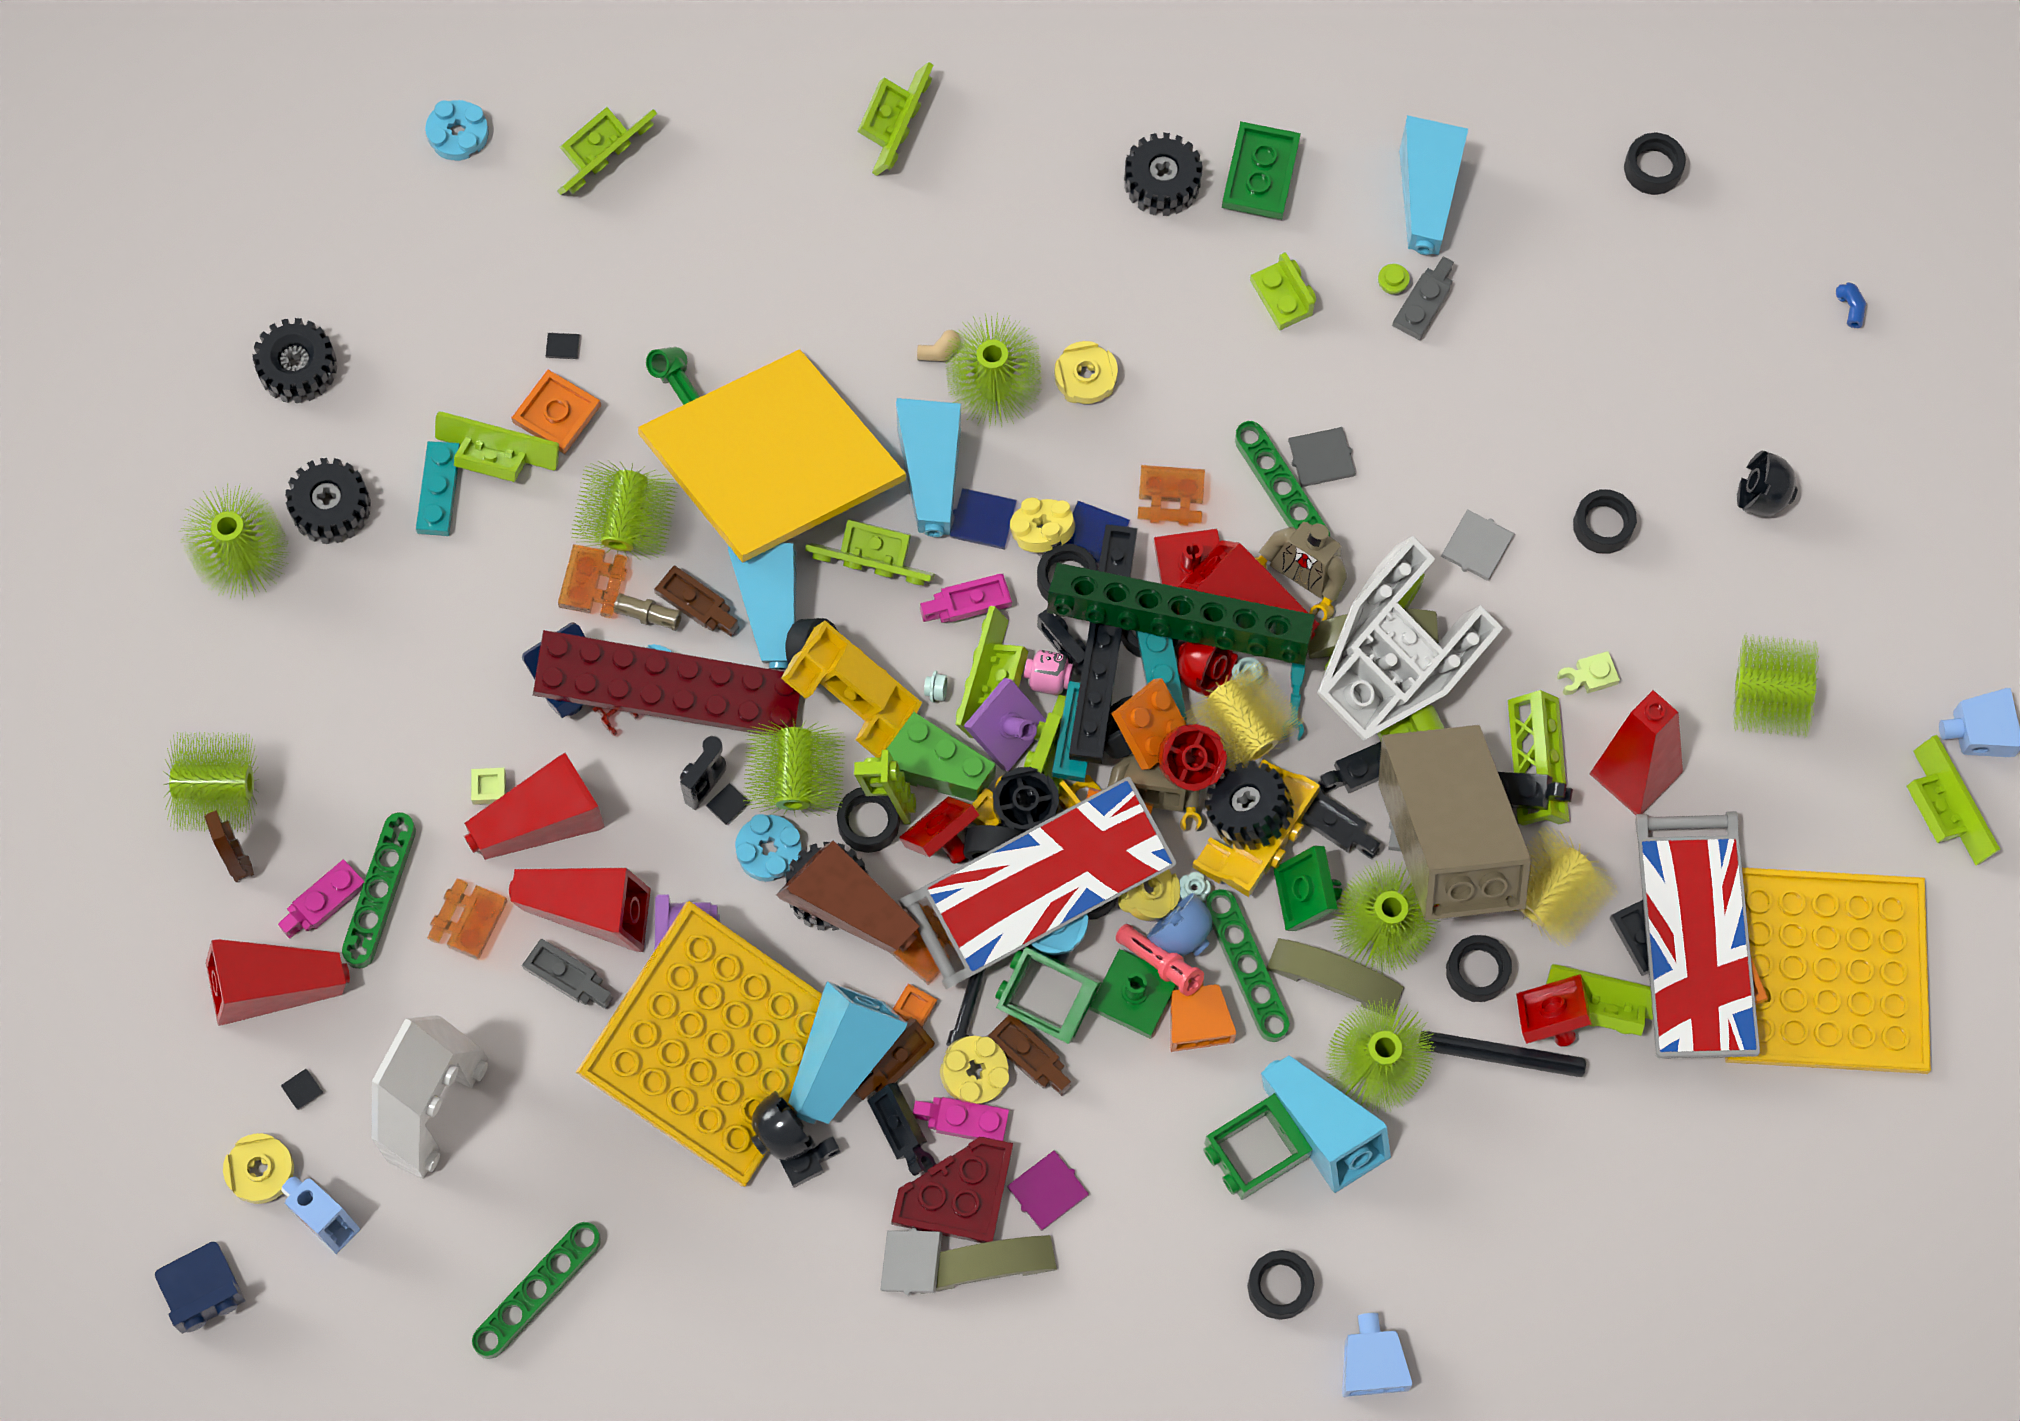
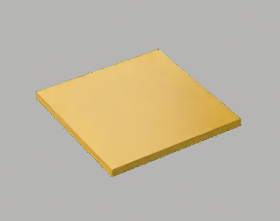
M800 349L638 427L639 436L742 563L906 481L904 470Z
M1742 867L1750 955L1768 999L1764 1003L1755 1005L1760 1046L1759 1055L1725 1057V1063L1928 1074L1931 1071L1925 878Z
M688 901L577 1069L576 1074L737 1184L745 1187L765 1154L762 1155L751 1140L756 1135L751 1125L752 1115L756 1107L775 1090L788 1103L822 993Z

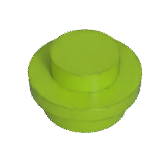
M1388 264L1379 272V286L1388 294H1398L1404 291L1409 284V273L1399 264Z

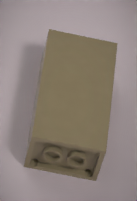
M1480 725L1382 735L1378 785L1425 921L1525 909L1531 858Z

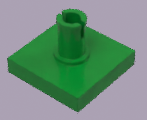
M1314 845L1281 863L1277 868H1273L1286 931H1297L1338 910L1336 901L1341 897L1343 889L1333 888V886H1341L1342 884L1337 879H1331L1325 846Z
M1119 949L1090 1006V1011L1151 1039L1171 998L1172 991L1175 990L1177 985L1171 981L1166 982L1161 979L1158 970L1146 961Z

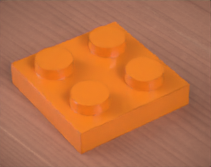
M548 369L511 419L515 425L535 437L557 442L559 444V451L566 454L601 407V402Z
M1162 678L1153 679L1111 713L1141 770L1150 769L1158 763L1160 744L1169 732L1178 726L1187 725Z

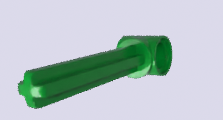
M668 347L650 351L646 357V368L650 375L660 378L663 383H670L683 405L700 397L685 374L688 361L685 352L681 348Z

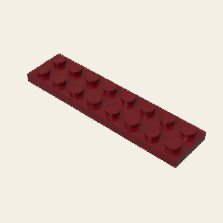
M543 630L532 696L760 734V732H769L762 730L763 728L779 732L772 728L776 727L779 730L781 728L778 726L783 729L787 728L784 723L788 727H794V724L796 727L800 694L781 679L784 671Z

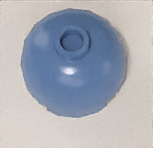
M1190 893L1178 902L1164 920L1162 917L1147 935V938L1168 953H1178L1183 957L1191 952L1195 956L1199 955L1210 944L1206 938L1212 930L1210 910L1200 897L1195 893Z

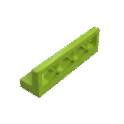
M1539 690L1508 699L1514 773H1525L1532 763L1536 766V774H1547L1553 778L1552 783L1566 784L1559 698ZM1530 703L1531 714L1524 723L1520 720L1519 706ZM1530 733L1533 735L1534 744L1529 752L1526 753L1523 751L1522 742L1527 734ZM1549 801L1548 810H1540L1528 814V809L1517 808L1518 824L1524 826L1543 820H1548L1558 825L1569 822L1568 802Z

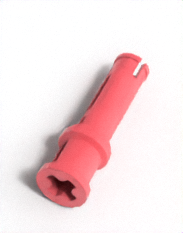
M1124 924L1118 930L1116 941L1156 968L1160 978L1166 982H1173L1179 987L1182 994L1189 996L1200 988L1204 980L1203 970L1198 967L1192 968L1184 962V958L1180 954L1168 953L1158 947L1129 924ZM1139 945L1144 946L1146 949H1148V950L1151 951L1152 953H1149L1148 951H1146L1145 949H1143V948H1142L1141 946H1139Z

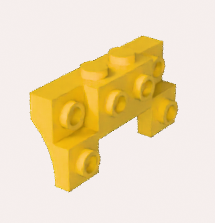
M826 621L814 627L802 650L793 656L781 677L782 680L805 699L813 695L820 683L861 717L865 722L855 740L877 758H881L882 750L888 748L912 713L915 712L917 714L922 704L917 697L890 676L885 669L878 666L860 648L852 644Z
M1264 759L1261 761L1260 766L1262 763L1269 765L1271 770L1274 768L1282 777L1294 800V806H1291L1294 810L1293 818L1287 817L1290 822L1288 829L1286 830L1281 827L1279 831L1282 836L1276 840L1272 836L1268 839L1269 845L1264 847L1260 842L1257 843V849L1250 850L1247 844H1245L1243 850L1237 849L1234 843L1232 849L1210 837L1207 845L1192 863V868L1218 884H1221L1223 881L1247 897L1251 895L1263 875H1266L1271 867L1277 868L1286 855V851L1283 849L1289 840L1295 842L1304 828V825L1301 824L1302 817L1320 790V785L1306 776L1281 769Z

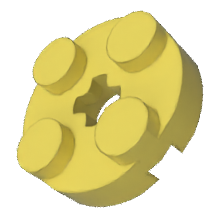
M1080 341L1069 345L1063 350V354L1059 356V359L1057 358L1055 363V383L1059 391L1064 394L1065 399L1071 403L1091 404L1101 401L1113 393L1117 381L1118 367L1115 357L1109 350L1106 352L1103 348L1098 347L1097 343L1092 341ZM1082 367H1087L1089 371L1095 372L1090 378H1083L1078 375V373H1081Z
M1031 497L1025 499L1021 503V508L1013 514L1010 520V530L1013 540L1017 541L1021 549L1039 553L1053 550L1052 545L1060 541L1062 545L1068 542L1074 534L1075 522L1067 501L1053 499L1038 500Z
M1169 869L1148 880V885L1153 887V892L1147 893L1144 883L1120 895L1118 898L1120 908L1124 912H1130L1134 917L1143 921H1155L1166 916L1170 910L1176 907L1180 898L1179 879L1176 873L1171 874Z
M968 1036L956 1040L947 1048L943 1064L940 1066V1077L944 1088L952 1097L962 1102L974 1104L988 1102L998 1096L1009 1081L1007 1058L1000 1046L989 1037ZM974 1060L975 1064H980L982 1067L978 1079L974 1075L968 1076L966 1071L971 1068L969 1062Z
M263 1133L251 1134L237 1141L230 1154L227 1153L223 1163L224 1180L233 1193L240 1200L253 1204L267 1203L284 1194L281 1191L282 1186L294 1174L293 1158L284 1144L274 1137ZM261 1160L263 1165H268L267 1170L260 1177H257L255 1173H250V1168H254L255 1161Z

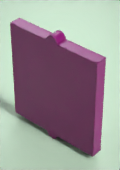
M1055 1150L1007 1185L1009 1191L1020 1203L1021 1211L1023 1213L1027 1212L1041 1231L1089 1196V1193L1074 1176L1075 1170L1069 1169Z

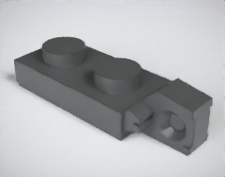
M1443 256L1434 271L1427 268L1395 317L1392 324L1393 327L1418 340L1422 338L1449 294L1453 280L1447 277L1452 271V265L1454 264L1452 260Z
M544 939L538 941L522 964L524 970L578 1003L581 1002L587 1005L591 1000L606 1009L613 1000L611 992L600 986L603 979L597 975L596 971Z

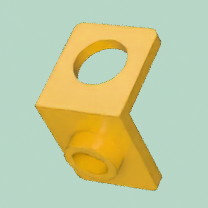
M1086 775L1085 782L1077 781L1070 787L1062 781L1059 783L1058 789L1059 804L1063 810H1066L1081 802L1075 795L1079 789L1090 787L1098 790L1101 789L1089 775Z

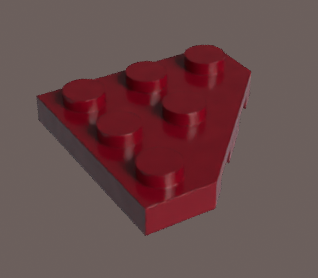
M978 1137L953 1156H948L928 1169V1172L900 1187L896 1197L891 1225L910 1229L916 1228L919 1231L941 1232L944 1236L978 1243L992 1242L994 1240L1013 1143Z

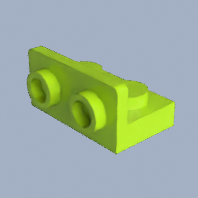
M1286 252L1279 255L1278 263L1251 274L1250 281L1279 331L1313 315L1316 302L1315 293L1310 285L1306 286L1301 279L1299 265L1295 260H1290Z

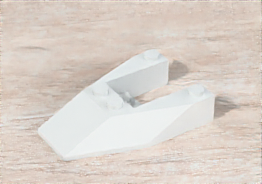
M1414 536L1397 544L1376 567L1353 601L1317 692L1320 698L1362 740H1366L1447 695L1503 629L1480 605L1464 613L1437 644L1398 604L1399 600L1435 560Z
M438 1015L406 1018L372 1080V1140L387 1162L423 1179L428 1171L432 1172L440 1159V1153H438L440 1148L425 1124L429 1116L434 1117L439 1111L442 1104L440 1096L445 1086H451L455 1080L472 1088L476 1080L480 1081L488 1068L487 1057L483 1049Z

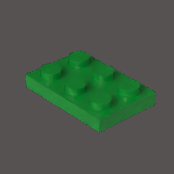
M1240 121L1221 208L1282 220L1301 133Z

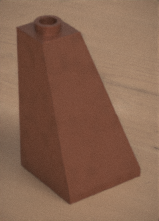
M834 840L823 846L776 894L780 900L889 953L899 948L905 951L917 938L913 933L920 927Z

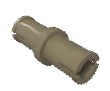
M619 593L614 604V613L639 619L641 624L649 625L653 623L674 631L678 629L682 618V611L657 605L655 600L652 599L643 601Z

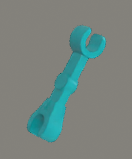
M1292 663L1290 672L1291 688H1293L1290 696V706L1293 709L1291 712L1293 713L1290 715V720L1298 715V707H1300L1301 694L1299 692L1305 674V665ZM1299 721L1292 726L1299 732L1297 741L1301 740L1304 733L1303 724Z

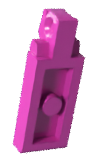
M1000 573L941 588V592L934 594V600L920 603V612L923 622L939 618L941 623L953 622L988 613L989 606H995L998 610L1012 607V600L1004 575Z
M343 859L292 902L293 904L287 908L289 914L278 923L280 929L289 939L302 928L306 931L313 927L317 929L362 890L364 880Z
M934 1097L933 1103L915 1100L913 1115L915 1119L929 1121L928 1128L936 1130V1133L971 1140L985 1137L1004 1141L1009 1109L967 1103L945 1097Z

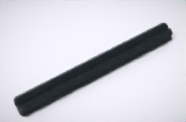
M1430 1031L1420 1034L1422 1035L1420 1037H1423L1421 1039H1425L1419 1041L1422 1046L1434 1047L1430 1049L1420 1048L1434 1050L1429 1052L1575 1077H1583L1586 1069V1060L1582 1057Z

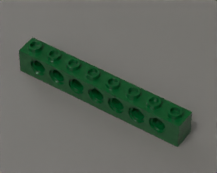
M1057 563L1048 593L1047 613L1061 617H1070L1119 627L1125 630H1134L1160 637L1163 636L1189 643H1198L1223 650H1232L1305 665L1315 618L1314 614Z

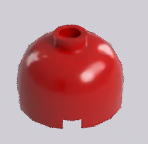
M1185 642L1177 652L1180 678L1192 691L1202 696H1209L1212 693L1210 691L1216 690L1218 685L1224 684L1225 680L1226 682L1230 681L1232 669L1237 664L1238 655L1233 653L1232 650H1223L1217 647Z
M1187 724L1178 726L1165 736L1159 747L1158 762L1163 775L1173 785L1181 789L1197 791L1209 785L1211 786L1218 781L1225 770L1227 755L1220 741L1221 738L1216 732L1207 726Z

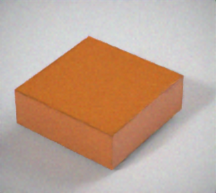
M908 983L893 1010L905 1021L912 1017L923 1027L937 1004V999Z

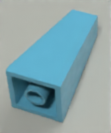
M1407 115L1399 154L1408 249L1415 250L1423 255H1439L1468 133L1467 128Z
M897 398V431L918 532L930 537L950 535L961 436V404Z
M781 543L742 563L728 546L729 556L761 661L769 663V669H787L788 662L786 659L785 642L788 631L792 624L796 622V548L793 543Z
M827 981L788 1101L797 1111L796 1116L811 1124H815L816 1120L829 1124L903 1033L908 1023L885 1002Z
M1290 1055L1282 1060L1271 1062L1261 1072L1264 1090L1268 1096L1276 1094L1313 1149L1310 1158L1334 1193L1391 1158L1388 1130L1385 1123Z

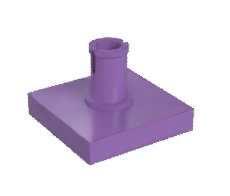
M1003 678L966 722L964 727L1000 769L1009 771L1034 741L1039 722H1046V719L1012 679Z

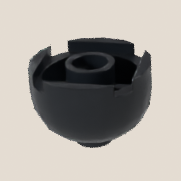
M1763 450L1755 454L1746 467L1751 470L1748 478L1741 477L1737 492V505L1743 511L1764 517L1773 516L1783 510L1788 504H1791L1796 498L1798 489L1795 486L1796 477L1794 470L1785 459L1776 454Z
M1018 767L1006 772L993 791V811L999 823L1003 827L1017 829L1024 833L1055 816L1059 807V794L1053 779L1048 775L1046 777L1043 773L1037 772L1038 769L1032 767Z
M776 1090L756 1107L751 1122L756 1135L751 1140L762 1155L768 1151L776 1159L790 1160L805 1154L816 1145L811 1135L807 1136L803 1131L805 1126Z

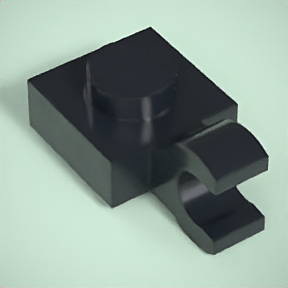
M832 1136L795 1159L779 1160L793 1188L824 1173L820 1163L840 1154L841 1151Z

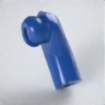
M1847 282L1846 285L1840 284L1836 288V297L1840 301L1847 300L1850 306L1847 325L1851 328H1861L1865 315L1866 301L1857 285Z

